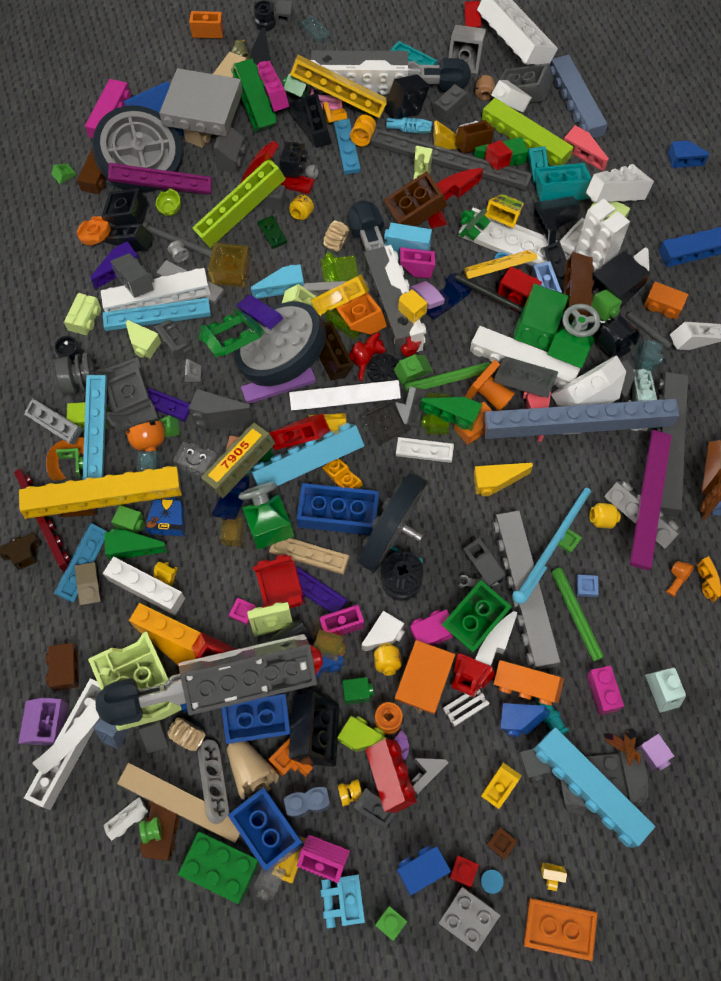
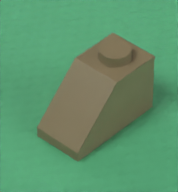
M95 562L75 565L79 604L101 602Z

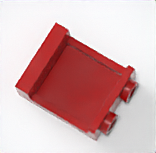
M288 554L279 555L276 557V560L270 562L269 560H263L253 567L264 603L262 608L273 606L275 603L288 602L289 609L306 604L295 560L292 556H288Z

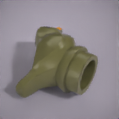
M236 40L231 52L243 56L247 60L250 59V54L245 46V40Z

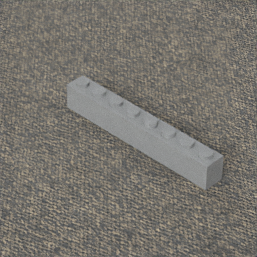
M520 511L497 514L495 521L492 523L493 531L498 533L499 540H497L499 552L502 551L504 556L502 558V566L508 572V577H506L509 589L512 588L513 592L520 590L534 568ZM538 582L525 603L518 604L511 596L512 605L517 607L518 610L516 616L517 624L519 627L522 626L523 630L521 640L523 646H527L528 654H526L527 663L529 666H532L533 670L557 667L560 663Z

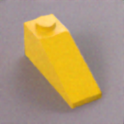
M533 463L475 466L474 482L476 494L490 496L530 474Z

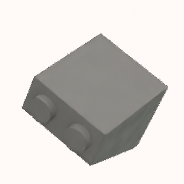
M455 25L451 36L448 58L463 59L468 63L471 73L478 74L486 29Z

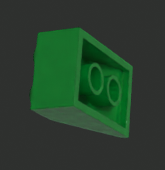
M534 283L513 332L514 340L549 351L568 295Z
M480 580L441 626L473 653L512 606Z

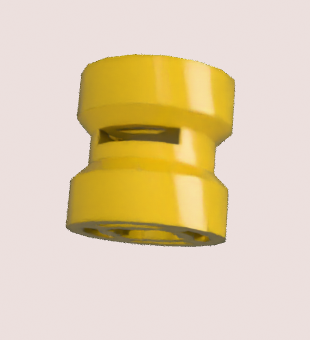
M358 779L351 781L347 785L344 783L337 785L343 807L349 805L350 802H357L362 794ZM347 788H349L352 798H349Z

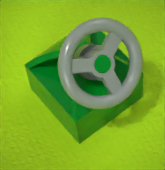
M575 304L565 311L563 315L564 326L560 327L555 334L547 355L582 369L595 341L592 335L599 329L600 316L589 305ZM577 310H586L590 312L593 316L586 317L585 315H581ZM570 314L575 317L572 323L568 321ZM588 323H594V326L589 330Z
M275 482L261 484L239 494V499L241 500L250 498L253 500V504L242 507L257 550L294 537L290 520L279 494L270 498L267 495V492L277 487Z

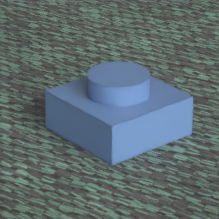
M577 575V596L597 597L599 595L598 576Z

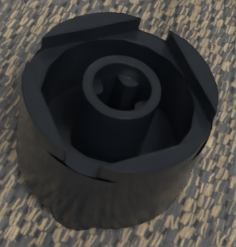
M619 315L609 325L605 324L599 330L601 334L597 344L610 357L617 355L620 359L631 351L629 347L632 343L636 345L640 338V332Z

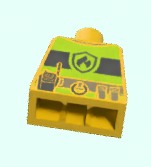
M501 194L489 200L486 209L488 212L485 216L515 228L524 203Z

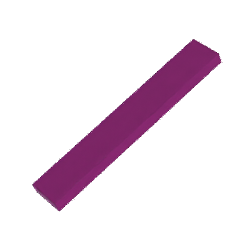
M109 163L108 181L199 194L211 193V177Z

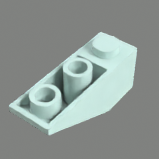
M645 369L634 370L636 376L632 383V402L657 400L651 371Z

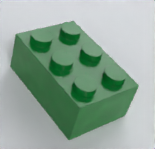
M198 831L178 875L241 905L260 863L257 859Z

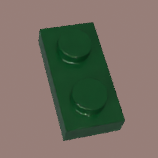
M273 215L257 221L271 249L287 244V239Z

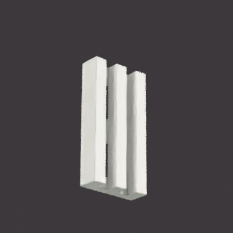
M480 689L477 692V697L450 713V709L471 696L464 694L443 708L454 727L490 704ZM479 700L482 701V704H480L479 706L475 707L474 709L464 714L457 720L454 719V716H456L457 714L461 713L462 711L472 706Z

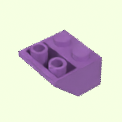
M38 698L26 701L18 743L53 746L65 725L68 703L62 699Z

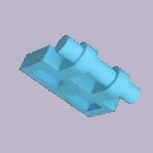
M359 875L341 877L337 883V888H331L330 879L321 880L322 890H320L321 897H323L325 908L323 919H326L327 928L336 927L335 917H341L342 926L365 923ZM339 895L340 909L337 910L333 908L332 896Z

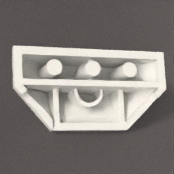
M616 355L552 392L551 396L558 407L612 403L620 398L626 370Z

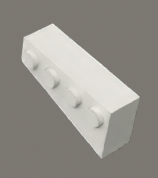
M631 164L628 168L623 166L620 170L615 168L611 172L604 171L594 174L586 194L596 203L602 199H605L607 202L645 200L654 181L634 164Z

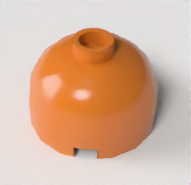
M155 421L156 425H150V422L129 428L130 432L126 431V435L130 445L135 450L145 451L146 454L156 452V448L161 446L165 440V429L162 421Z

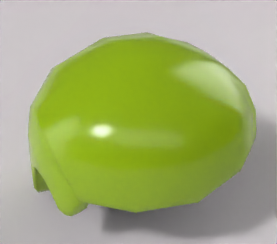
M169 189L166 192L161 191L156 199L155 206L160 214L173 216L181 209V198L178 192L173 189Z

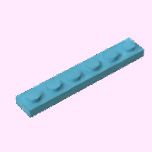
M209 298L103 312L105 331L127 328V320L140 326L163 323L167 320L174 322L211 316Z
M87 375L83 480L86 478L104 477L106 375Z

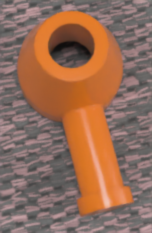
M677 561L671 570L676 579L670 588L666 590V593L675 597L681 585L692 573L694 566Z

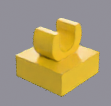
M158 562L154 567L153 577L172 586L178 567L171 568L168 566V562L164 564Z
M542 862L541 873L543 878L547 879V889L557 891L558 881L566 883L567 872L565 867Z

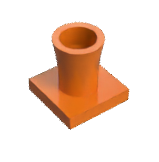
M494 360L472 384L465 397L472 400L479 392L497 411H501L515 395V392L494 382L492 376L500 366V363Z

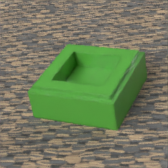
M568 529L563 540L559 541L558 546L571 554L582 537Z

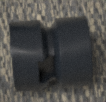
M267 0L256 2L254 5V16L257 29L261 31L265 27L266 31L272 30L275 27L273 4Z
M62 336L55 342L54 350L58 357L70 356L73 363H75L76 354H80L82 357L83 352L74 337Z

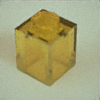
M238 516L223 517L220 541L223 546L242 547L244 531L242 518Z
M319 629L314 647L320 650L322 657L338 661L339 656L344 655L346 644H344L343 636Z

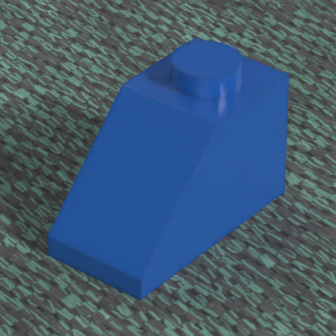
M690 141L672 142L668 155L672 168L705 166L709 152Z
M503 703L501 729L510 737H520V734L527 735L550 715V711L545 706Z

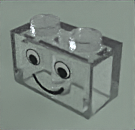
M182 442L173 462L178 469L201 478L218 460V456L210 449L204 450L194 443Z

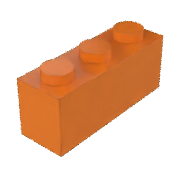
M500 660L493 685L500 686L499 691L511 694L512 690L519 692V697L531 700L532 696L540 698V703L551 706L552 702L559 703L564 678Z

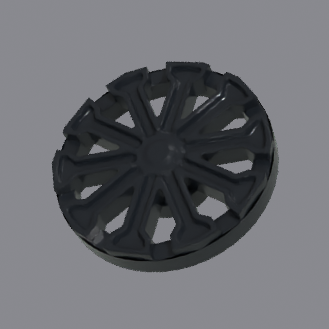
M389 354L374 356L367 365L369 379L373 383L398 380L397 375L393 374L395 373L393 367L398 364V359Z

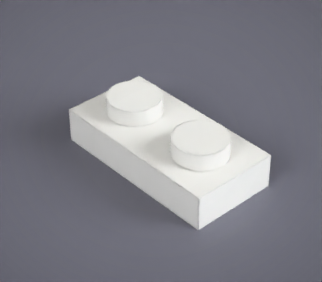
M140 797L103 825L106 835L111 841L123 835L128 827L142 820L148 812L145 803Z

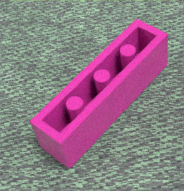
M260 62L257 65L260 80L263 81L264 91L269 98L273 111L289 107L285 89L271 62Z
M109 79L85 124L88 137L93 138L97 124L107 113L125 106L124 101L131 98V91L126 82Z

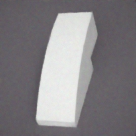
M513 611L494 627L480 647L475 660L491 666L495 652L504 653L518 612Z

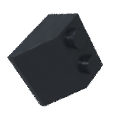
M139 188L109 192L101 218L116 226L142 224L148 201Z

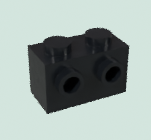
M285 142L280 158V170L284 176L299 178L300 173L304 172L305 162H307L308 152L305 151V144Z

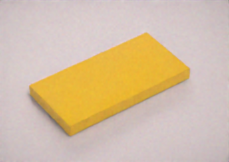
M529 249L465 267L463 270L465 276L470 279L509 268L510 266L534 261L538 258L537 253Z

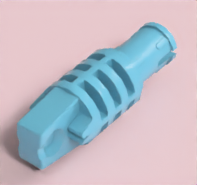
M406 117L402 119L387 118V129H399L403 133H431V121Z

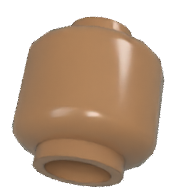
M489 75L478 77L474 83L475 95L481 100H489L493 97L491 94L495 89V80Z

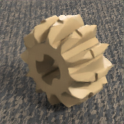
M333 221L325 233L323 244L328 249L338 252L345 244L349 227L340 221Z
M176 718L169 727V738L185 749L196 751L204 741V731L184 718Z

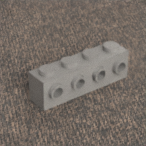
M618 481L604 497L636 523L641 494H636L632 490L633 487L626 481ZM660 510L656 541L664 548H667L682 531L679 530V526L674 521L667 520L663 516L664 513Z

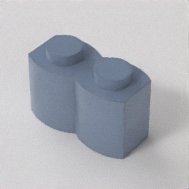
M325 787L312 788L306 793H292L284 798L286 812L290 818H300L309 812H323L331 807L328 791Z

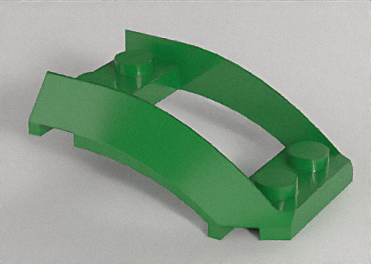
M233 309L235 315L229 314L223 317L224 321L220 323L215 321L207 325V327L201 324L198 339L207 345L216 358L220 355H227L261 338L262 334H264L263 329L250 315ZM241 322L250 328L241 332L240 337L236 339L232 337L225 340L222 346L215 337V335Z

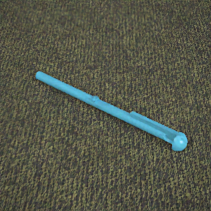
M584 488L520 590L513 592L512 597L516 603L523 604L527 601L547 569L545 564L559 541L563 540L569 526L591 493L589 488Z

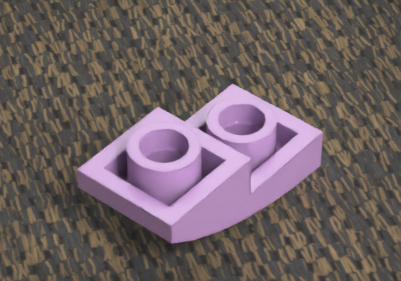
M424 281L410 286V289H413L428 302V309L444 304L445 299L430 283Z

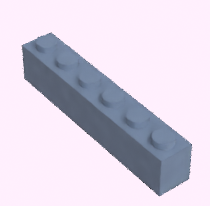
M565 55L552 59L550 69L555 87L559 88L561 98L565 99L568 111H571L573 114L574 122L578 123L579 128L589 132L593 138L603 136L607 128V122L571 57Z

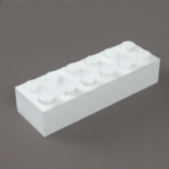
M481 0L477 9L481 13V17L490 23L489 26L497 31V34L505 40V43L514 50L513 52L522 59L524 64H550L558 48L513 0Z

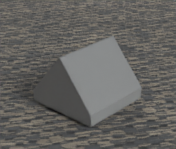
M186 359L185 382H200L202 366Z

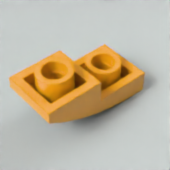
M339 458L322 467L323 471L338 487L359 489L363 486L362 481Z
M708 556L702 559L697 567L700 576L706 579L701 585L702 592L713 603L721 597V584L717 570Z

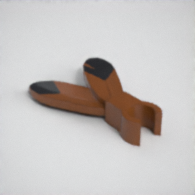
M630 728L625 732L624 741L614 734H604L606 742L625 753L628 765H632V760H637L640 765L641 755L634 748L637 737L634 729Z

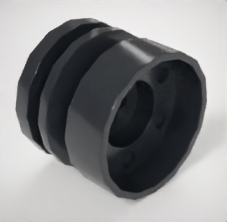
M406 551L394 552L385 559L381 569V584L386 595L394 600L405 601L418 594L421 590L424 574L423 564L420 559L413 553ZM402 571L406 572L403 575H399Z

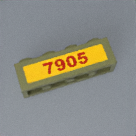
M253 423L218 458L201 479L212 491L221 498H224L275 444L274 440L267 431Z

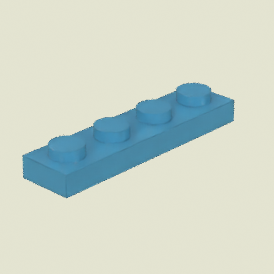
M350 119L334 121L344 175L361 172L356 146L350 139L352 130Z
M93 523L88 525L54 592L55 595L71 603L75 601L78 595L75 565L94 562L105 540L104 532L108 531Z

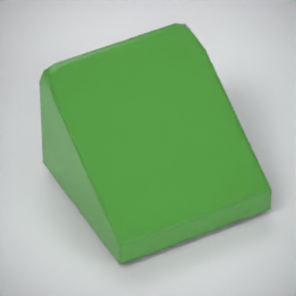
M69 164L53 165L52 175L59 184L76 175Z
M168 415L158 420L163 423L165 437L180 435L177 418Z

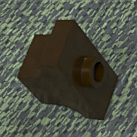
M34 532L23 537L14 538L11 542L0 546V557L4 561L11 560L18 570L37 563L35 552L42 545L41 541Z

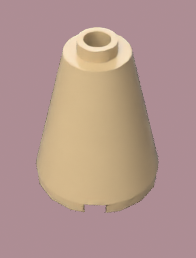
M247 741L228 744L227 754L238 794L242 800L245 801V797L249 799L263 787L269 791L271 789L269 785L273 781L275 784L279 779L277 771Z

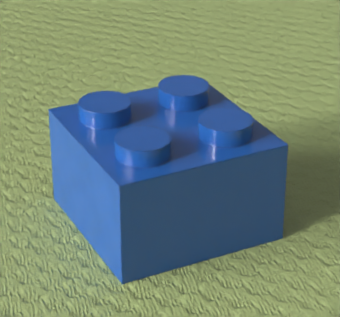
M429 845L419 851L418 858L412 860L410 856L398 864L400 868L396 872L409 896L451 872L437 846L432 849Z

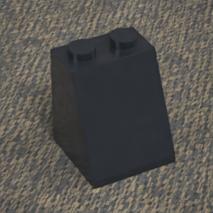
M623 251L593 275V297L601 291L608 290L622 301L619 308L621 309L646 284L650 272L640 265L633 256Z

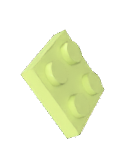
M288 602L275 603L273 606L257 607L252 611H247L254 637L281 631L293 622Z

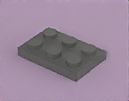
M505 356L495 375L494 382L548 398L557 379L558 371Z

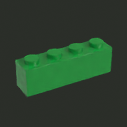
M253 59L234 63L231 72L234 78L241 79L243 90L241 98L254 132L257 133L272 128L277 123L276 115L270 107L269 98L264 91L263 81L260 80L257 65L254 64Z

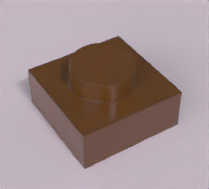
M499 827L486 846L505 860L518 841Z

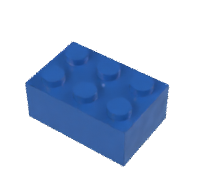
M285 692L221 708L226 744L290 734Z

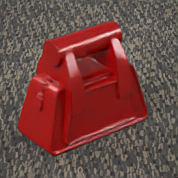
M459 653L456 658L454 669L456 677L452 683V688L475 697L479 689L484 688L495 677L493 667ZM463 682L471 683V687L463 684Z

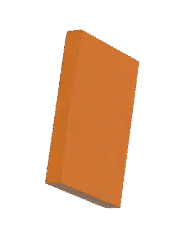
M416 640L394 700L435 714L455 654Z
M529 898L523 946L593 961L597 912Z

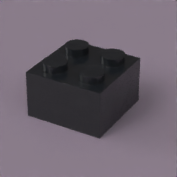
M418 74L394 79L384 108L395 119L417 115L422 110L430 86Z

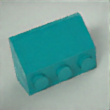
M584 163L535 168L536 190L540 201L574 196L576 200L591 198L586 194L592 177Z

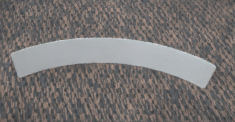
M93 699L69 730L32 763L42 774L47 773L83 739L99 719Z

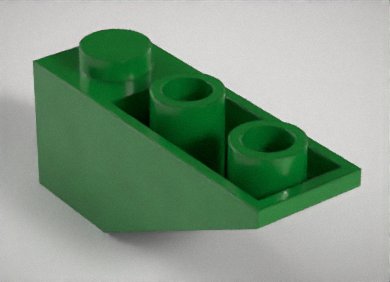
M467 397L422 398L420 409L428 415H435L445 422L454 423L461 429L472 431L481 414L483 404Z

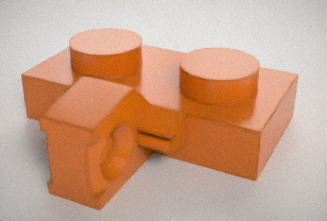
M289 738L268 759V763L282 777L290 769L294 772L298 770L306 777L313 767L289 759Z

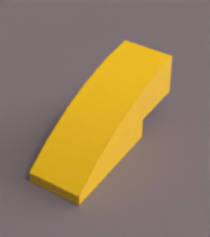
M361 274L320 294L310 301L317 313L321 315L367 293L369 289Z

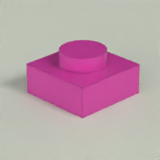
M237 598L229 613V618L248 625L247 611H252L256 608V605Z

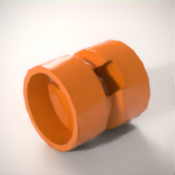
M387 702L381 704L376 710L375 725L386 735L396 733L401 727L403 715L399 706L395 703Z

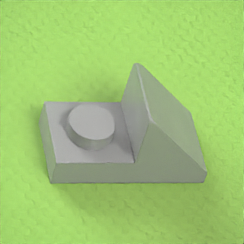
M413 759L424 772L423 775L419 772L411 780L415 794H418L448 764L446 759Z

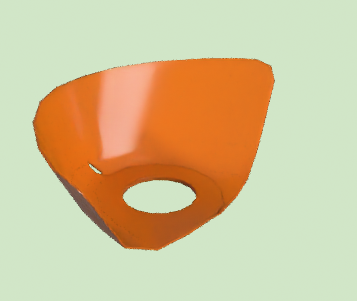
M79 437L75 445L61 440L51 447L46 458V468L48 476L52 480L66 479L59 468V458L56 450L78 448L80 453L84 454L83 437Z

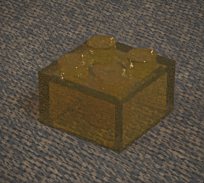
M214 243L208 268L210 282L217 285L245 287L251 259L249 247Z

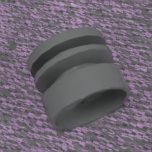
M88 352L83 353L82 357L80 354H76L75 363H73L70 356L55 359L57 379L63 395L77 394L78 385H80L83 392H86L87 375H95L96 371L90 354Z

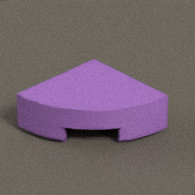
M401 730L394 740L400 745L401 755L405 761L409 753V742L407 736Z

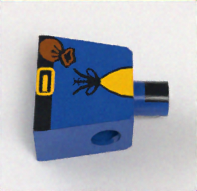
M176 496L153 501L145 524L147 533L153 535L185 536L184 506L181 501L176 500Z

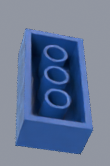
M302 483L297 513L298 528L371 535L373 531L372 524L378 515L379 491Z

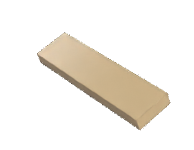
M292 538L271 545L269 550L271 554L278 556L288 554L295 561L344 575L350 557L347 554Z

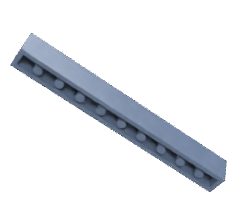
M676 399L488 411L485 412L483 425L485 439L670 427L674 426L680 415Z

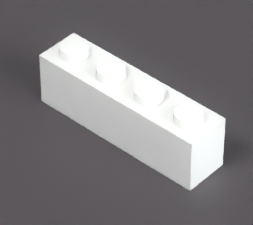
M115 557L112 558L103 572L108 581L173 615H176L185 600L181 591Z

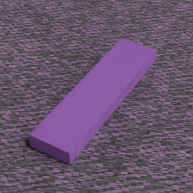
M310 367L300 376L280 385L260 386L250 383L241 386L246 403L250 404L316 383V379Z

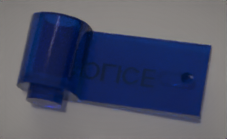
M458 273L450 274L446 278L445 288L439 291L445 299L444 304L431 309L427 308V314L433 320L471 293V288L454 280Z
M244 476L224 498H219L212 512L213 517L223 518V520L236 519L244 500L239 499V494L248 490L250 484L249 476Z

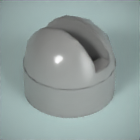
M309 165L306 167L305 175L308 178L316 179L318 166Z

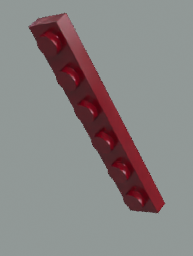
M21 469L14 471L21 489H26L33 484L28 473L24 474ZM46 516L35 517L58 566L65 572L71 559L66 551H62L61 546H63V542L59 535H54L53 531L56 528L51 519L47 520Z

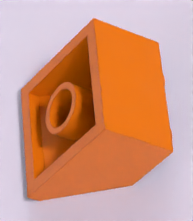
M368 292L336 308L351 330L372 335L387 327L382 310Z

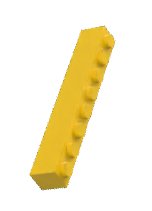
M166 466L162 469H146L142 472H126L121 475H106L101 478H86L81 481L70 480L60 484L49 483L40 487L29 486L26 489H19V508L24 518L28 519L182 496L180 475L177 466Z

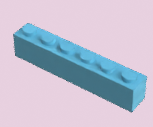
M345 423L339 426V430L334 432L330 430L320 439L305 442V445L301 447H291L287 450L288 453L283 455L281 453L270 457L271 460L264 463L261 461L256 463L250 470L256 486L269 482H275L278 486L364 447V443L357 426Z
M556 727L533 749L536 752L537 758L541 762L547 763L552 768L553 774L558 779H563L569 785V790L574 795L580 796L585 801V806L591 812L597 813L602 818V823L608 829H613L625 846L631 848L638 847L656 827Z

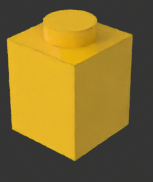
M411 289L408 293L400 296L398 310L414 324L427 313L428 302Z

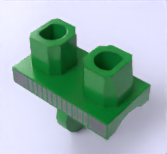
M483 208L474 218L475 212L473 210L470 212L464 210L461 213V224L468 225L459 235L462 238L467 235L474 241L481 233L475 225L477 224L484 230L491 222L485 216L488 211Z

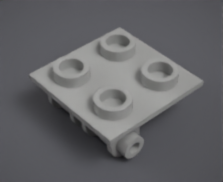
M462 886L439 924L477 952L501 914Z

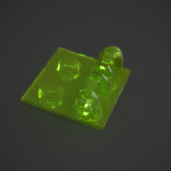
M327 252L324 259H321L324 282L348 281L358 276L355 255L335 258L331 252Z

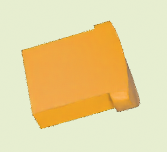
M328 102L323 103L324 117L327 123L347 119V113L343 108L330 110Z

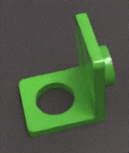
M57 449L56 454L59 459L76 458V473L78 478H82L83 457H81L79 449Z

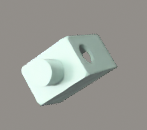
M675 668L664 669L645 675L660 713L681 706L686 694Z

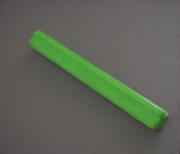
M490 362L404 384L406 393H409L410 386L428 389L481 375L488 368Z
M562 568L554 569L552 576L592 660L598 661L602 659L603 653Z

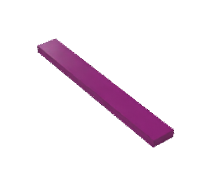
M653 430L650 435L629 563L631 566L648 571L652 568L672 437L670 434Z

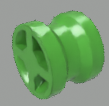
M159 817L153 818L152 821L147 822L143 820L139 822L140 836L143 844L149 843L152 839L162 840V827Z

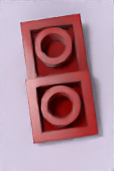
M480 1L464 2L465 26L481 28V13L477 10Z

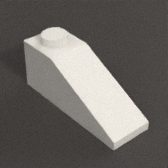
M684 322L670 336L677 349L691 350L721 342V324Z

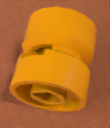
M361 115L357 118L350 133V139L355 145L366 146L369 144L376 129L375 120L369 115Z

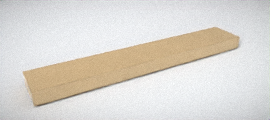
M130 763L127 764L117 783L118 785L236 843L240 833L228 816L219 824L210 822L206 815L205 801ZM217 808L214 810V812H217L219 816L222 814L221 812L217 811Z

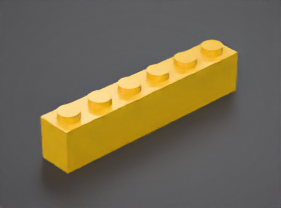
M297 55L291 69V76L380 118L386 105V97L307 58Z

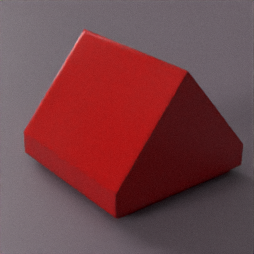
M442 210L428 219L431 228L447 225Z

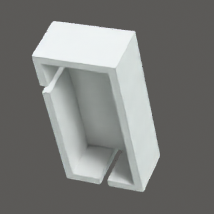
M602 199L588 209L575 250L576 253L593 257V273L599 271L618 255L630 223L619 211L602 222L603 219L615 211V208L605 199Z

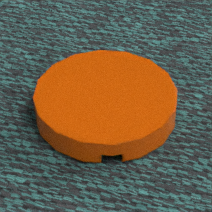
M94 216L89 221L85 220L78 227L77 235L82 244L95 245L105 240L111 230L110 224L103 220L101 216Z

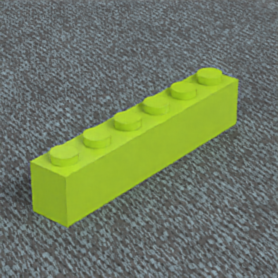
M494 98L483 109V121L486 120L499 133L505 134L510 139L522 137L527 150L529 148L546 146L547 160L551 166L564 165L571 158L574 148L572 145L497 98Z
M271 159L266 160L192 227L209 248L286 179L279 167Z

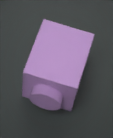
M659 734L637 747L638 750L642 749L644 760L651 770L658 767L661 771L671 764L669 759L674 757Z

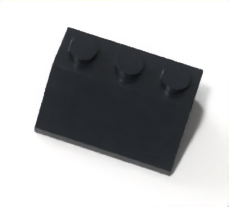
M313 691L293 697L289 759L306 765L336 766L339 704Z

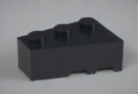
M318 93L288 102L291 116L316 148L332 143Z

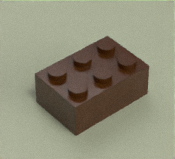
M427 171L384 199L385 204L398 224L415 227L448 206L443 194Z

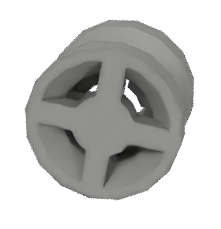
M174 241L168 246V252L176 263L184 261L189 257V251L185 248L182 241Z

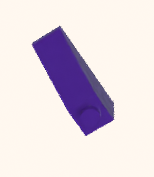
M128 241L112 249L90 276L95 289L117 278L111 260L130 253L139 261L138 255Z

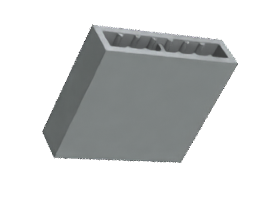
M177 68L159 113L162 125L227 137L243 92L241 79Z

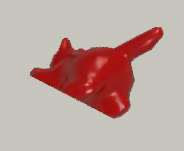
M379 332L368 338L365 344H362L361 341L356 343L349 354L351 361L360 367L358 373L359 381L363 380L366 366L372 356L377 353L384 354L386 351L383 341L378 340L381 335Z

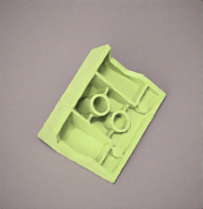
M147 631L141 635L138 642L123 649L110 648L88 659L101 690L113 682L129 678L136 681L138 689L164 684L169 680ZM169 701L142 707V719L139 722L116 726V728L120 731L162 720L182 710L180 705Z

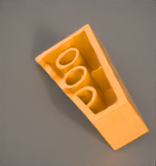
M141 603L138 604L129 619L133 627L141 634L147 631L151 642L178 666L181 662L195 659L192 646L201 632Z

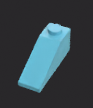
M301 265L282 267L251 287L252 296L258 299L283 295L285 290L298 284L302 286L304 281Z

